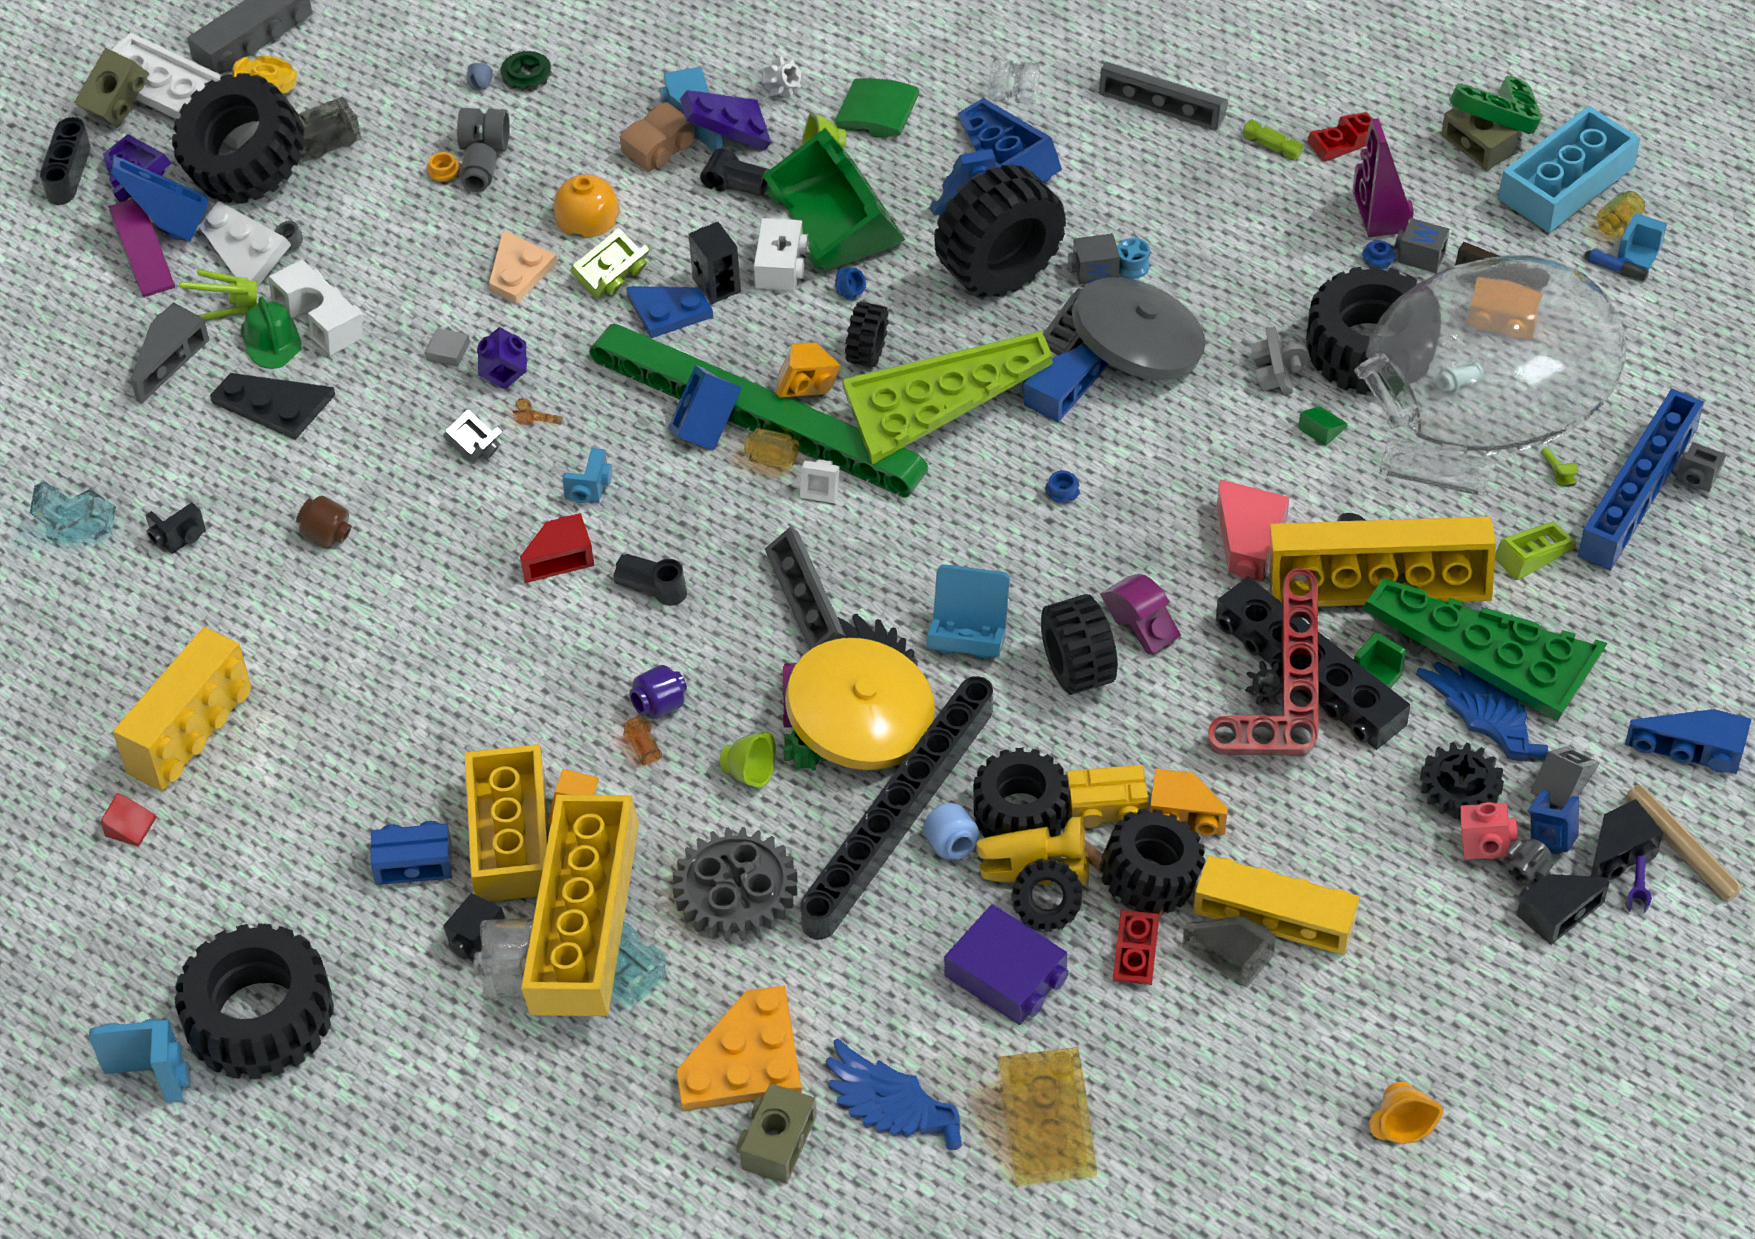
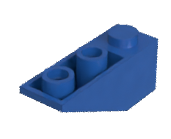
M1710 709L1632 719L1624 745L1634 747L1642 753L1653 752L1668 756L1680 763L1691 762L1706 766L1718 773L1729 772L1737 774L1751 718Z

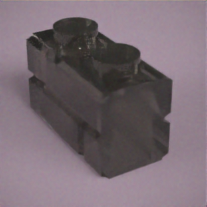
M343 96L299 114V119L304 127V134L302 136L305 138L304 148L299 151L302 162L312 158H321L325 153L340 147H349L355 141L362 139L357 116Z

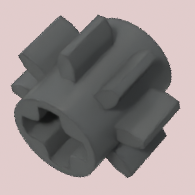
M1528 839L1524 845L1519 840H1515L1506 851L1509 857H1505L1503 860L1507 864L1505 870L1508 877L1520 886H1526L1532 881L1537 883L1547 874H1551L1550 869L1554 866V863L1549 861L1551 859L1550 850L1542 842L1535 839Z

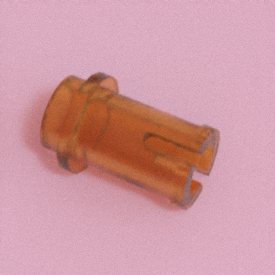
M634 717L624 724L623 736L626 741L631 742L639 762L646 766L660 760L662 752L659 750L651 734L652 726L650 722L644 720L643 717Z

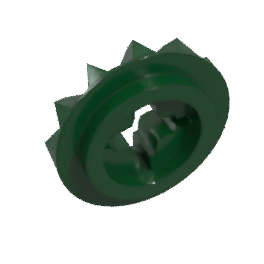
M534 51L514 53L503 61L500 68L503 82L508 83L511 89L519 86L522 91L530 86L536 90L538 83L547 84V78L552 75L549 59L543 54ZM521 67H523L528 72H531V74L526 75L524 72H521Z

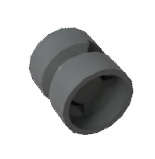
M461 108L459 110L457 122L459 149L466 150L471 144L483 143L495 151H507L510 136L508 110L488 109L486 113H482L479 108ZM480 125H482V133H479Z

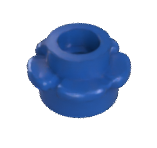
M1383 240L1369 242L1366 245V249L1362 251L1365 263L1369 267L1380 266V269L1389 267L1396 257L1393 246Z
M841 268L836 274L835 287L841 296H845L847 300H854L857 295L864 292L866 280L864 274L857 268Z
M1065 470L1057 471L1050 476L1049 482L1045 485V492L1057 503H1065L1068 500L1073 501L1080 493L1078 489L1079 482L1073 473Z

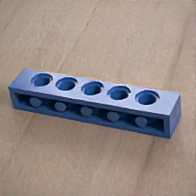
M1671 388L1584 527L1578 557L1610 571L1612 570L1696 433L1704 401Z

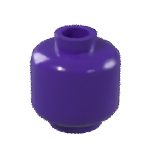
M659 665L634 678L629 696L633 707L640 715H646L651 719H658L682 707L685 700L684 691L687 690V685L680 672H674L666 665Z

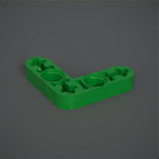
M1505 77L1498 90L1499 96L1466 84H1456L1449 102L1461 111L1527 134L1535 133L1542 120L1532 88L1525 81L1517 77Z

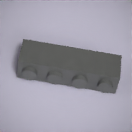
M244 0L187 37L191 58L197 64L218 74L231 70L235 62L243 57L257 53L260 48L272 40L281 37L286 31L298 23L304 22L312 15L310 0Z

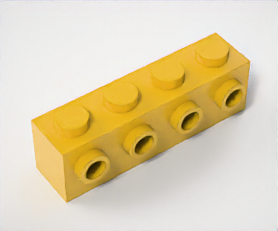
M1208 855L1195 891L1193 914L1345 955L1357 918L1360 896L1350 894L1343 889H1331L1313 884L1306 879H1295L1276 874L1266 868H1254L1243 865L1229 858H1218Z

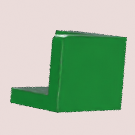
M1375 632L1357 651L1354 660L1389 688H1392L1403 675L1406 650Z

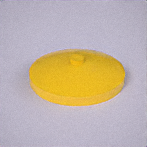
M841 638L824 642L812 648L795 665L786 689L785 703L787 715L800 739L821 757L835 764L853 769L878 770L904 762L932 724L935 715L933 693L920 669L899 651L885 644L867 639Z

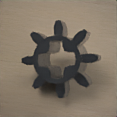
M1260 661L1259 668L1261 671L1257 674L1254 672L1246 673L1248 677L1253 679V685L1248 686L1245 691H1255L1258 694L1256 704H1261L1265 697H1269L1273 706L1278 705L1276 696L1279 693L1282 694V675L1278 672L1281 663L1276 662L1272 669H1267L1265 662ZM1272 673L1274 675L1273 682L1277 684L1276 690L1271 689L1264 693L1262 691L1264 685L1259 682L1260 678L1269 677Z

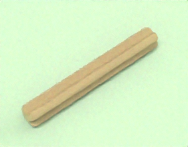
M1638 784L1628 791L1626 801L1631 802L1637 799L1663 831L1662 838L1724 901H1730L1740 893L1741 884L1643 785Z

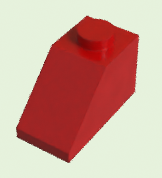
M581 513L545 522L520 556L525 583L594 566L592 544Z

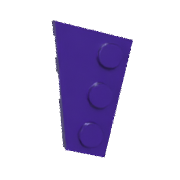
M686 90L680 98L686 121L761 151L766 150L770 146L771 139L757 99Z
M129 134L103 153L109 173L111 172V162L114 155L160 176H163L165 169L171 165V162L164 153ZM110 173L111 177H109V180L114 187L112 190L113 195L118 202L126 201L131 195Z

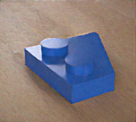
M992 149L959 155L953 165V171L942 184V195L938 201L933 200L930 204L934 216L944 214L946 203L950 198L953 199L956 196L957 190L963 184L966 186L976 174H984L986 169L995 167V156Z
M630 286L626 288L627 297L650 338L713 318V309L700 287Z

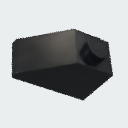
M1547 874L1537 883L1532 881L1522 889L1518 896L1520 902L1517 916L1546 942L1552 945L1605 903L1610 882L1605 877Z

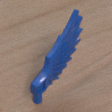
M1436 662L1434 665V669L1439 674L1422 668L1417 669L1416 675L1447 698L1446 705L1463 719L1469 731L1478 732L1492 738L1500 745L1508 759L1516 761H1528V759L1545 760L1548 754V745L1529 744L1527 725L1525 724L1527 713L1523 705L1518 706L1517 698L1513 696L1510 698V694L1503 690L1501 691V689L1461 666H1458L1460 674L1440 662Z
M835 1039L833 1041L835 1050L842 1062L828 1057L826 1065L842 1081L830 1080L828 1086L831 1090L842 1095L837 1097L838 1106L849 1107L850 1117L863 1118L864 1127L876 1125L878 1133L890 1130L892 1136L902 1133L903 1136L908 1137L919 1130L922 1135L926 1133H944L945 1144L948 1150H956L962 1147L960 1116L955 1105L942 1103L928 1096L921 1088L917 1076L896 1071L881 1060H878L875 1065L849 1048L841 1040Z

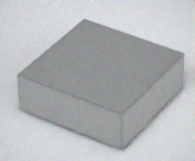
M437 328L425 351L426 360L458 367L470 344L469 334Z

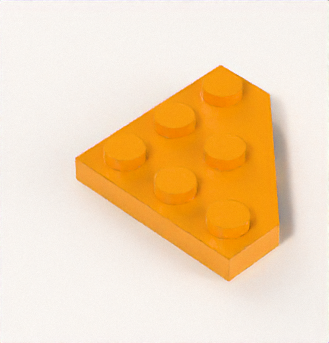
M785 985L745 991L678 1067L677 1076L682 1111L755 1101L758 1096L764 1097L770 1083L802 1093Z

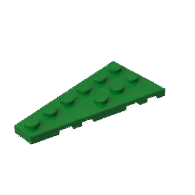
M1386 579L1380 581L1367 599L1363 611L1557 722L1608 644L1596 639L1593 644L1575 639V633L1564 630L1560 634L1543 630L1537 622L1482 607L1481 611L1462 606L1463 601L1449 598L1448 602L1429 597L1425 590Z

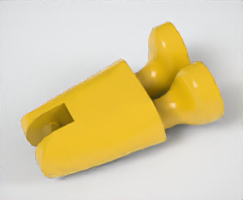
M1083 817L1070 818L1067 821L1064 832L1056 837L1050 838L1048 827L986 837L976 842L978 856L987 859L979 866L981 878L984 880L1014 883L1019 872L1029 863L1032 864L1038 859L1050 860L1052 857L1060 856L1066 858L1057 860V862L1068 864L1069 868L1077 873L1082 886H1088L1089 860L1088 853L1084 850L1085 828ZM1043 880L1036 885H1053V881Z

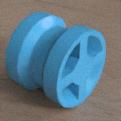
M1128 238L1121 241L1117 247L1120 256L1119 274L1128 279H1139L1145 276L1150 266L1149 245L1139 238Z

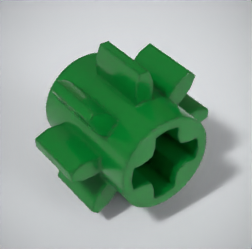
M793 730L791 735L784 734V760H793L795 770L811 768L814 771L820 760L827 761V759L811 750L800 739L795 730Z

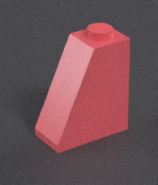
M1220 480L1217 510L1229 573L1236 574L1242 579L1249 576L1251 579L1264 581L1270 561V524L1286 523L1290 497Z

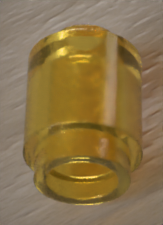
M1634 191L1619 193L1598 211L1596 219L1600 230L1613 237L1622 236L1634 213L1643 215L1645 203L1642 197Z
M756 428L754 433L748 434L744 452L748 454L750 462L783 469L785 466L792 468L797 458L799 443L798 440L791 439V436L788 434Z

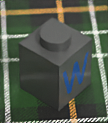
M1411 218L1406 230L1400 229L1396 238L1395 249L1399 250L1398 263L1437 273L1447 251L1450 229Z
M1113 233L1074 238L1073 253H1068V265L1070 273L1077 274L1079 285L1101 278L1119 277L1120 256Z

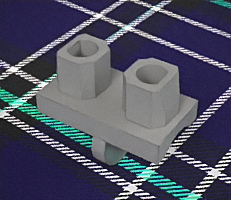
M1276 327L1265 329L1267 339L1250 345L1253 359L1257 366L1272 362V365L1255 370L1259 386L1262 391L1280 387L1283 394L1294 393L1289 369H1292L1293 372L1301 371L1302 366L1310 359L1309 350L1305 345L1297 344L1295 340L1288 341L1287 346L1284 347L1283 343L1279 342Z

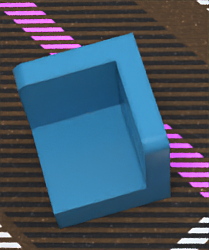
M1634 213L1621 238L1617 257L1628 258L1642 269L1650 270L1662 247L1667 223Z

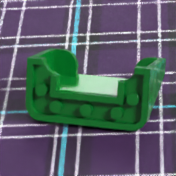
M826 127L763 174L764 179L770 186L765 191L777 206L782 202L794 220H802L803 234H808L809 237L807 246L810 251L806 253V256L817 270L823 267L826 271L844 266L895 248L905 240L902 232L858 166Z

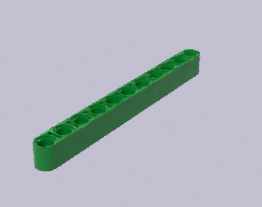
M610 324L589 348L590 356L597 364L601 366L606 364L604 367L629 378L633 376V380L658 391L663 389V393L679 400L695 365L705 368L716 377L741 387L739 396L727 421L745 429L750 427V431L775 442L780 440L779 444L805 455L809 453L808 456L816 460L832 461V465L839 466V470L864 481L869 479V483L894 494L899 492L898 496L903 498L910 496L928 472L926 461L917 453L904 447L872 465L857 427L788 397H779L774 391L621 325Z

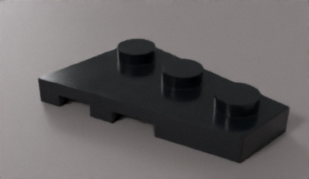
M230 373L210 394L211 402L215 405L296 440L336 394L334 387Z

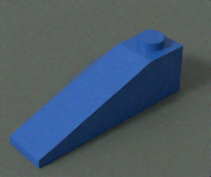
M982 98L958 113L960 121L976 152L992 149L995 156V167L1001 168V165L1023 166L1033 172L1043 183L1049 181L1053 175L1062 170L1052 137L989 100Z

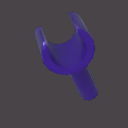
M1636 856L1634 886L1630 890L1625 902L1629 912L1632 909L1634 898L1641 899L1644 902V913L1648 910L1652 900L1651 893L1645 888L1646 857Z

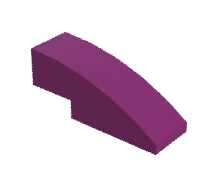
M133 198L108 206L114 228L143 298L175 288L161 246L146 212Z

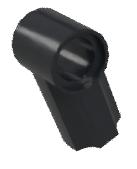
M719 148L712 153L703 168L700 180L706 188L712 190L717 188L716 191L719 192L730 187L760 196L764 195L765 190L768 188V183L764 179L763 174L770 169L739 161L738 157L730 150Z
M621 554L616 562V569L613 575L615 584L655 595L656 599L663 605L673 606L685 600L687 588L683 567L680 562L674 559H663L655 562L630 554Z

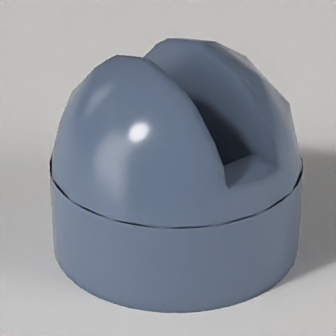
M484 63L470 64L466 76L469 86L476 91H480V88H488L492 81V68Z

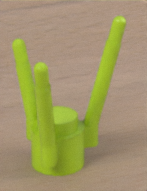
M199 269L197 270V275L227 282L230 285L197 282L179 283V287L184 289L229 293V304H236V306L200 314L199 316L204 318L205 321L234 314H246L248 307L257 304V281H248L249 277H234Z

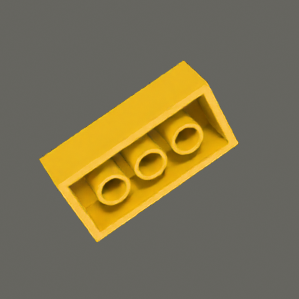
M203 627L114 728L112 732L126 774L160 791H163L170 782H175L181 776L185 764L193 755H198L203 750L208 737L215 729H220L224 726L231 710L237 703L244 702L250 693L251 683L240 643Z
M540 744L465 752L470 867L474 894L489 902L538 897L549 838L545 769Z

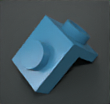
M591 448L584 474L564 473L562 482L565 499L573 500L577 503H600L604 485H610L612 479V464H607L605 449Z

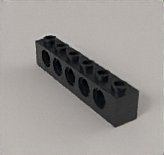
M1247 576L1217 599L1216 622L1224 633L1233 634L1243 642L1249 653L1254 656L1259 655L1269 663L1271 669L1276 662L1281 663L1278 672L1282 675V602ZM1296 617L1289 622L1290 627L1295 632L1304 633L1310 629V624L1301 617ZM1318 632V704L1324 708L1326 714L1335 721L1340 720L1350 728L1357 740L1362 743L1367 742L1376 750L1407 726L1411 704ZM1295 654L1290 658V663L1295 669L1304 670L1310 666V660L1304 654ZM1299 690L1305 698L1310 699L1306 692Z

